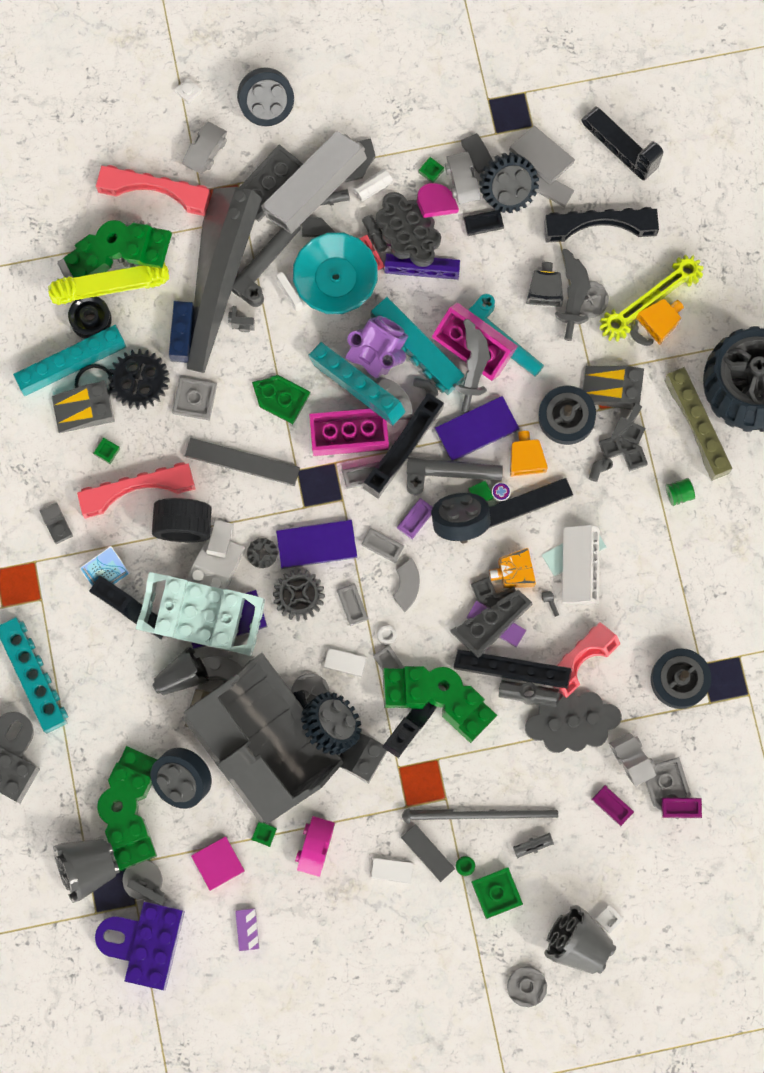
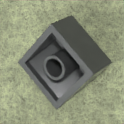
M360 733L357 743L340 754L339 757L344 762L340 768L369 784L385 757L387 750L383 748V744Z

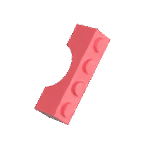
M601 622L591 628L589 634L583 640H580L570 653H567L557 665L572 669L568 689L554 688L559 689L560 693L567 698L580 685L577 677L580 665L586 659L593 656L608 657L620 645L617 635Z

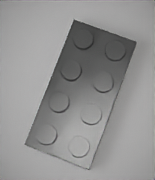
M280 144L240 186V188L253 190L262 198L255 218L258 222L265 216L261 205L303 165L301 161Z

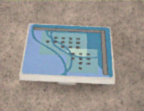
M111 545L79 566V569L91 586H93L99 576L115 585L130 574Z

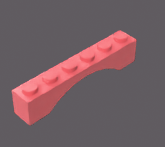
M101 165L96 183L98 193L115 197L134 190L157 191L175 199L188 213L202 216L206 214L211 197L210 190L203 185L193 186L185 181H172L167 177L156 178L148 173L138 174L133 170H120L112 165L107 167Z
M177 463L169 469H166V467L158 468L154 473L150 474L143 472L131 479L124 477L112 484L111 482H105L100 484V487L93 489L92 487L83 488L81 492L77 493L82 515L84 518L104 514L108 507L118 498L138 489L160 488L176 494L195 490L189 463Z

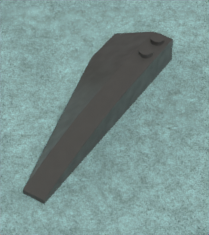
M226 187L214 188L202 223L190 353L187 364L188 370L205 373L262 199L251 189Z

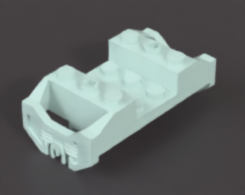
M149 572L146 593L136 629L252 656L257 640L256 635L259 632L260 620L263 615L265 599ZM166 580L154 629L147 622L153 608L157 582ZM246 599L255 606L254 616L250 624L249 638L246 645L234 646L236 634L239 631V621L242 618L241 613L244 600Z

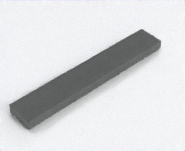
M190 438L185 454L187 458L291 486L296 485L300 471L298 466Z

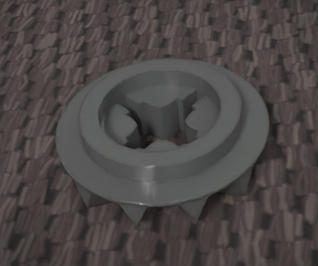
M267 538L256 539L251 542L247 549L249 562L257 568L270 567L278 556L276 545ZM264 546L265 552L268 554L263 555V558L260 560V555L256 551H261Z

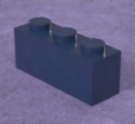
M174 301L169 345V358L171 362L188 363L194 314L193 302Z

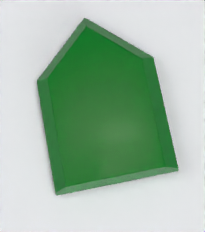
M279 375L252 382L259 407L292 425L298 418L311 393Z

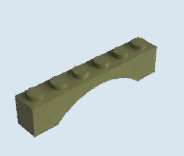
M685 367L668 373L664 381L671 396L682 410L698 444L703 464L711 481L728 475L733 468Z

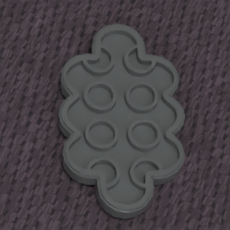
M397 192L386 194L383 197V209L377 212L375 220L376 225L382 229V239L386 243L391 244V253L395 257L400 259L410 258L415 265L420 267L431 265L434 261V250L441 243V234L438 230L434 229V219L432 217L423 218L417 200L407 201L402 194Z
M594 692L583 693L580 697L571 693L567 698L563 696L558 700L557 707L540 704L539 715L532 716L527 720L525 732L534 741L543 740L545 747L552 753H561L566 748L579 752L586 745L591 747L602 746L608 738V730H612L620 724L622 714L612 704L603 705L601 697Z

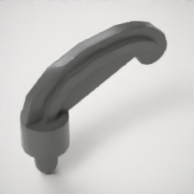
M635 321L630 331L633 340L644 346L652 345L654 340L651 338L647 340L638 333V321Z

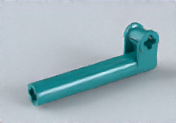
M483 294L468 310L515 343L518 347L511 358L536 377L544 365L488 319L494 311L495 299L490 294ZM483 302H484V303L490 302V307H489L488 305H486V306L484 307V306H483Z

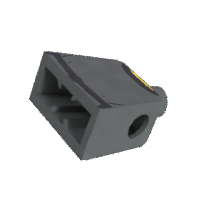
M542 262L541 271H534L526 304L562 307L561 273L552 272L553 263Z

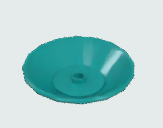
M325 233L311 239L299 251L293 264V283L299 297L311 308L325 314H345L359 308L371 297L378 281V264L372 250L359 238L346 233ZM338 275L339 278L335 280L333 279V276Z

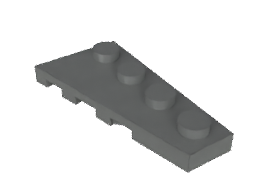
M517 590L498 601L496 605L481 611L474 618L466 620L459 627L451 629L450 632L479 658L533 605L532 601L521 591Z

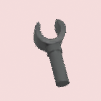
M551 591L542 592L543 602H549L554 616H558L559 613L555 606L553 593Z

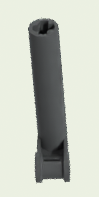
M300 226L292 234L283 228L279 230L235 278L232 292L235 295L241 297L253 307H259L263 304L264 296L262 289L254 282L301 230Z
M408 457L407 491L414 496L421 494L424 489L425 476L502 481L503 466Z

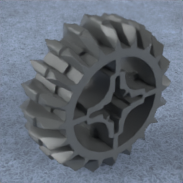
M298 569L297 575H295L294 570H291L290 577L284 573L283 575L286 580L279 578L278 582L281 586H274V589L279 591L273 592L274 597H279L274 600V604H280L277 610L281 611L284 609L282 616L290 613L289 620H292L294 615H296V621H300V616L302 615L304 620H307L306 614L308 613L311 617H314L315 615L312 610L314 609L316 612H319L320 608L317 605L323 606L324 604L322 600H319L325 598V594L319 593L324 590V586H318L321 580L314 581L316 578L315 574H312L309 578L308 570L305 571L304 575H302L301 569ZM295 581L305 582L299 587L290 585V583ZM310 585L315 591L313 602L306 595ZM285 589L292 595L288 605L283 600ZM301 591L303 598L295 599V593ZM300 603L308 605L304 609H293V607Z

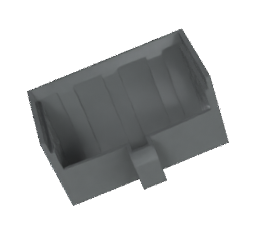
M263 653L257 655L233 677L183 712L184 716L182 719L258 821L260 823L265 822L266 825L320 790L344 763L339 755H330L329 752L325 754L323 753V748L320 750L316 748V742L313 745L310 743L313 738L311 736L307 738L305 734L308 732V729L303 730L302 728L305 724L301 722V718L304 716L302 715L304 708Z

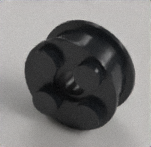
M97 296L75 300L69 308L68 319L71 327L83 339H87L111 326L112 317L105 301ZM89 314L95 315L92 320H86L85 318Z

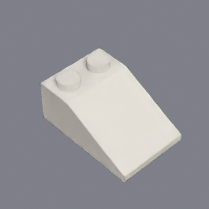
M209 538L205 541L186 580L220 589H228L245 547L230 541L226 558L207 554Z

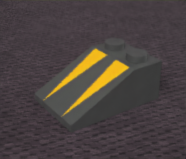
M586 366L583 390L589 394L595 405L632 410L635 403L640 405L644 368L631 366Z
M105 381L86 384L52 396L59 433L115 422L108 385Z

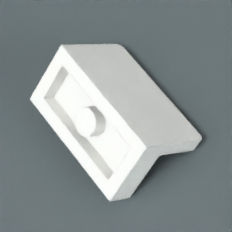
M293 271L286 275L283 272L276 275L277 283L296 311L308 305L298 295L293 283Z

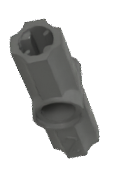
M502 680L498 696L499 698L523 701L527 705L535 703L557 707L560 691L559 689L536 686L531 682L518 683ZM526 691L534 692L532 696L524 695Z

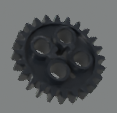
M132 349L129 356L124 352V359L118 356L119 363H112L115 369H109L113 376L108 377V380L112 382L108 384L109 388L113 389L111 393L112 395H117L116 401L122 399L121 403L123 406L128 403L129 409H131L133 405H136L137 410L140 409V405L147 409L148 403L154 406V400L160 402L159 395L165 396L163 389H169L165 383L170 382V379L165 377L169 375V371L165 370L167 368L165 363L161 364L162 358L156 359V353L149 356V350L142 354L141 349L138 350V354H135ZM131 365L138 366L135 371L128 370ZM149 370L156 371L153 376L146 375ZM140 373H141V377H142L143 380H139V381H138V385H137V382H136L135 379H139ZM127 382L132 383L130 388H122L123 384ZM137 387V392L135 395H133V392ZM145 387L150 388L148 393H140L141 389Z

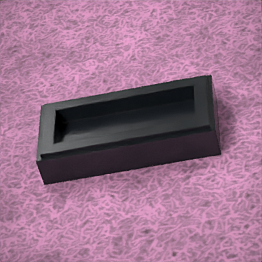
M500 210L464 217L467 236L504 229Z

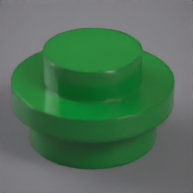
M463 856L457 860L456 871L460 875L469 876L474 872L475 862L472 858Z

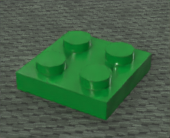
M509 867L471 882L485 919L523 905Z

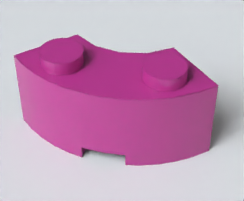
M312 816L310 824L306 823L303 832L306 835L302 851L298 850L295 862H299L297 871L320 877L335 822Z

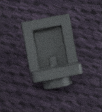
M233 306L232 312L229 311L228 323H231L232 329H238L240 332L255 331L254 318L238 317L237 306Z

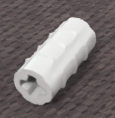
M382 169L370 178L368 177L365 181L360 182V184L353 188V191L357 198L363 202L392 184L393 180L388 171Z

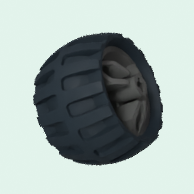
M752 326L746 330L739 329L732 332L729 337L723 338L709 355L703 374L704 393L711 405L712 411L717 417H722L725 420V424L732 428L734 426L741 428L745 432H752V430L764 432V328L759 326ZM732 378L744 379V381L733 382Z

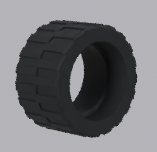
M170 498L158 500L154 503L152 535L158 539L172 542L195 543L206 541L210 538L212 507L208 503L192 499Z

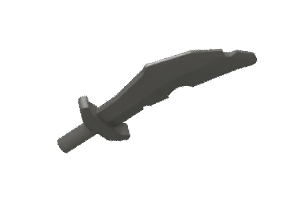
M563 249L562 254L565 262L566 277L571 281V285L567 288L569 299L565 314L556 311L555 316L561 322L567 323L564 340L572 341L574 324H582L589 320L588 315H579L591 285L587 270L580 260L575 259L573 253L568 249Z
M465 319L463 322L466 334V348L471 352L470 357L467 359L468 371H466L463 386L456 383L453 385L459 393L465 394L461 410L465 413L469 412L472 395L479 396L487 392L484 386L478 387L483 370L490 359L486 338L480 329H475V324L469 319Z

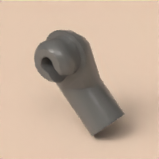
M417 377L414 379V387L425 389L433 396H438V390L431 381Z
M603 458L594 462L589 480L598 482L600 473L611 469L613 461Z

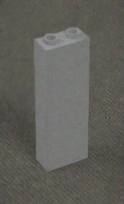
M336 131L261 205L266 217L292 234L367 159L363 145L359 142L355 143L348 135H343Z

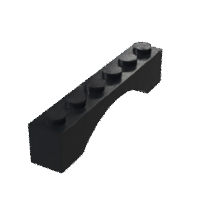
M644 207L640 210L625 208L622 211L607 209L604 212L589 210L585 213L571 211L567 214L553 212L546 215L544 221L546 243L565 242L570 236L580 230L600 225L622 228L637 237L657 236L659 231L657 209H652L651 207Z
M430 393L427 394L393 446L364 481V490L377 499L380 498L443 410L444 402Z

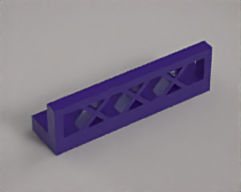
M386 254L385 274L459 280L460 260L434 258L431 265L420 267L415 265L410 258L400 259L393 254Z

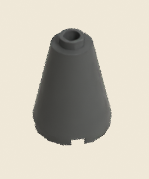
M191 647L185 649L154 678L153 688L158 694H170L209 681L206 678L208 673L200 657L196 658L193 655L196 653Z

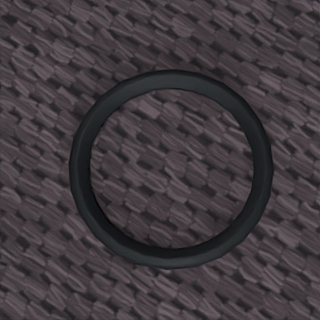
M88 365L78 372L74 385L75 388H78L80 376L91 368L102 369L108 376L113 375L109 372V369L102 365Z

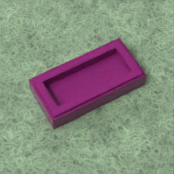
M606 785L592 798V801L620 827L634 813Z
M661 798L662 818H702V798Z

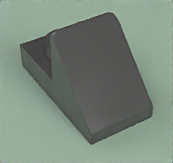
M57 502L40 510L43 521L55 544L73 537Z

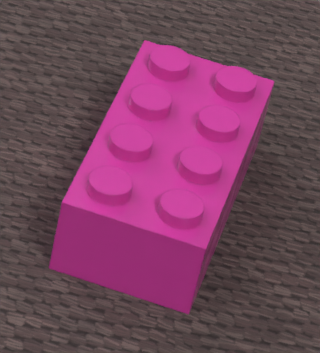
M459 303L452 305L433 333L432 338L467 363L471 352L466 348V334L463 322L465 319H469L475 324V329H480L487 340L490 359L482 374L493 381L501 374L518 346Z
M371 409L309 414L313 456L389 450L387 421Z

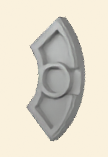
M412 558L396 570L400 577V586L393 595V598L404 612L412 606L419 591V572Z

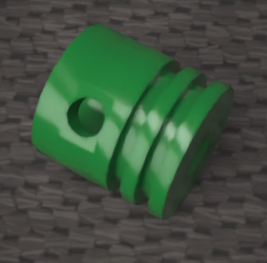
M689 478L665 485L667 497L672 506L695 499V491Z

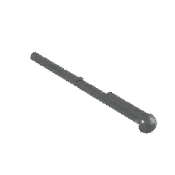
M408 808L402 814L404 822L410 824V820L558 818V810L453 812L454 809L410 810Z

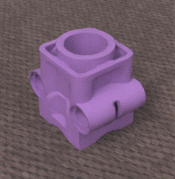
M377 316L370 318L363 329L353 331L348 335L347 341L351 348L345 358L352 363L362 365L370 375L379 378L381 375H387L392 367L404 363L406 354L401 348L408 335L404 333V330L398 324L386 317Z

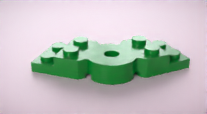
M111 220L104 223L98 229L96 235L89 234L76 243V249L63 259L73 278L106 272L112 268V259L115 260L122 257L132 264L163 268L172 232L139 223H132L127 226L121 221Z
M424 666L383 669L384 708L423 709L429 702L436 707L442 708V717L470 743L497 717V714L484 703L485 699L473 687L463 686L460 676L450 668L438 667L430 672ZM438 685L444 686L446 691H442Z
M128 746L125 747L119 762H116L108 779L110 788L102 793L97 804L100 818L108 824L105 834L108 843L110 842L120 871L157 857L145 819L137 814L139 809L138 801L147 797L152 786L151 769L158 759ZM122 802V810L114 812V804Z

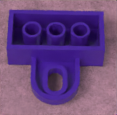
M144 902L139 921L122 917H109L102 921L95 933L96 945L106 956L129 961L124 982L166 991L185 911ZM107 930L119 931L125 935V940L121 944L108 942L105 940L104 934Z

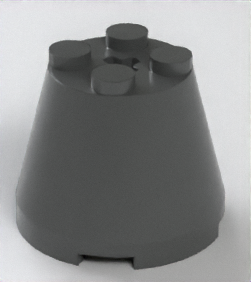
M103 839L68 842L53 846L54 852H58V856L55 857L57 868L63 885L70 891L68 896L72 903L84 899L116 877L117 873H120L117 862H113L111 857L114 854L110 842L107 843Z
M573 905L570 907V912L565 916L560 915L551 928L546 939L549 942L548 950L546 949L544 954L553 962L594 974L597 972L601 974L606 968L609 956L614 954L616 946L613 944V940L586 910L578 905Z

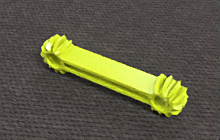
M684 255L683 259L678 257L677 263L672 265V268L676 271L619 314H616L614 309L611 311V314L606 312L604 314L605 318L600 320L602 325L599 327L600 330L604 331L602 333L603 337L609 335V341L615 337L617 342L620 340V337L625 339L626 333L631 331L627 325L637 318L640 311L662 300L684 282L687 283L688 287L692 285V282L697 284L699 282L698 279L703 276L701 271L704 268L699 265L701 261H694V255L690 259H688L687 255ZM689 268L692 273H685L683 269ZM678 278V280H676L674 283H672L670 286H668V287H667L666 289H664L662 292L660 291L662 288H664L666 285H668L671 281H673L674 279ZM641 304L643 305L640 309H638L636 312H634V313H633L632 315H630L628 318H624V317L627 316L629 313H631L633 310H635L637 307H639ZM611 323H618L620 328H613Z
M164 262L163 268L142 265L75 278L70 276L67 278L63 277L51 282L48 286V293L52 303L65 305L73 300L144 287L149 289L160 286L169 280V270Z

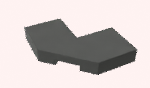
M371 138L357 141L365 148L364 152L367 159L344 183L362 179L368 167L374 161L375 151Z
M308 217L302 223V237H318L325 233H336L322 218Z
M620 436L615 440L610 437L599 441L604 458L610 459L623 454L629 472L648 465L642 447L635 443L626 441Z
M489 577L471 584L478 602L489 607L496 605L498 601L516 591L515 587L496 594Z

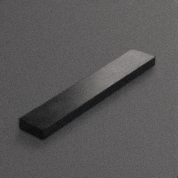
M567 478L490 506L491 523L489 528L572 497L573 492Z
M460 649L457 650L454 662L455 670L566 689L569 687L572 669L567 667L484 653L477 658L471 651Z

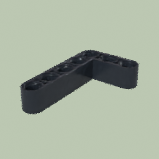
M596 106L581 119L583 125L641 180L645 181L659 168L663 149L656 142L652 141L646 148H641L610 117Z

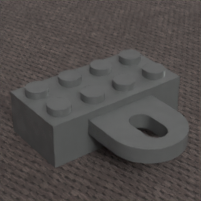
M8 712L0 717V793L21 804L40 769L21 759L33 739L34 728L31 721L22 713ZM16 721L21 722L22 728L17 737L9 741L6 735L11 725Z

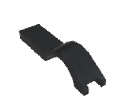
M99 576L89 592L137 625L143 605L102 576ZM151 611L147 624L155 629L158 615ZM150 633L160 640L163 638L162 635Z
M428 702L423 709L412 708L384 743L383 748L399 759L437 707Z

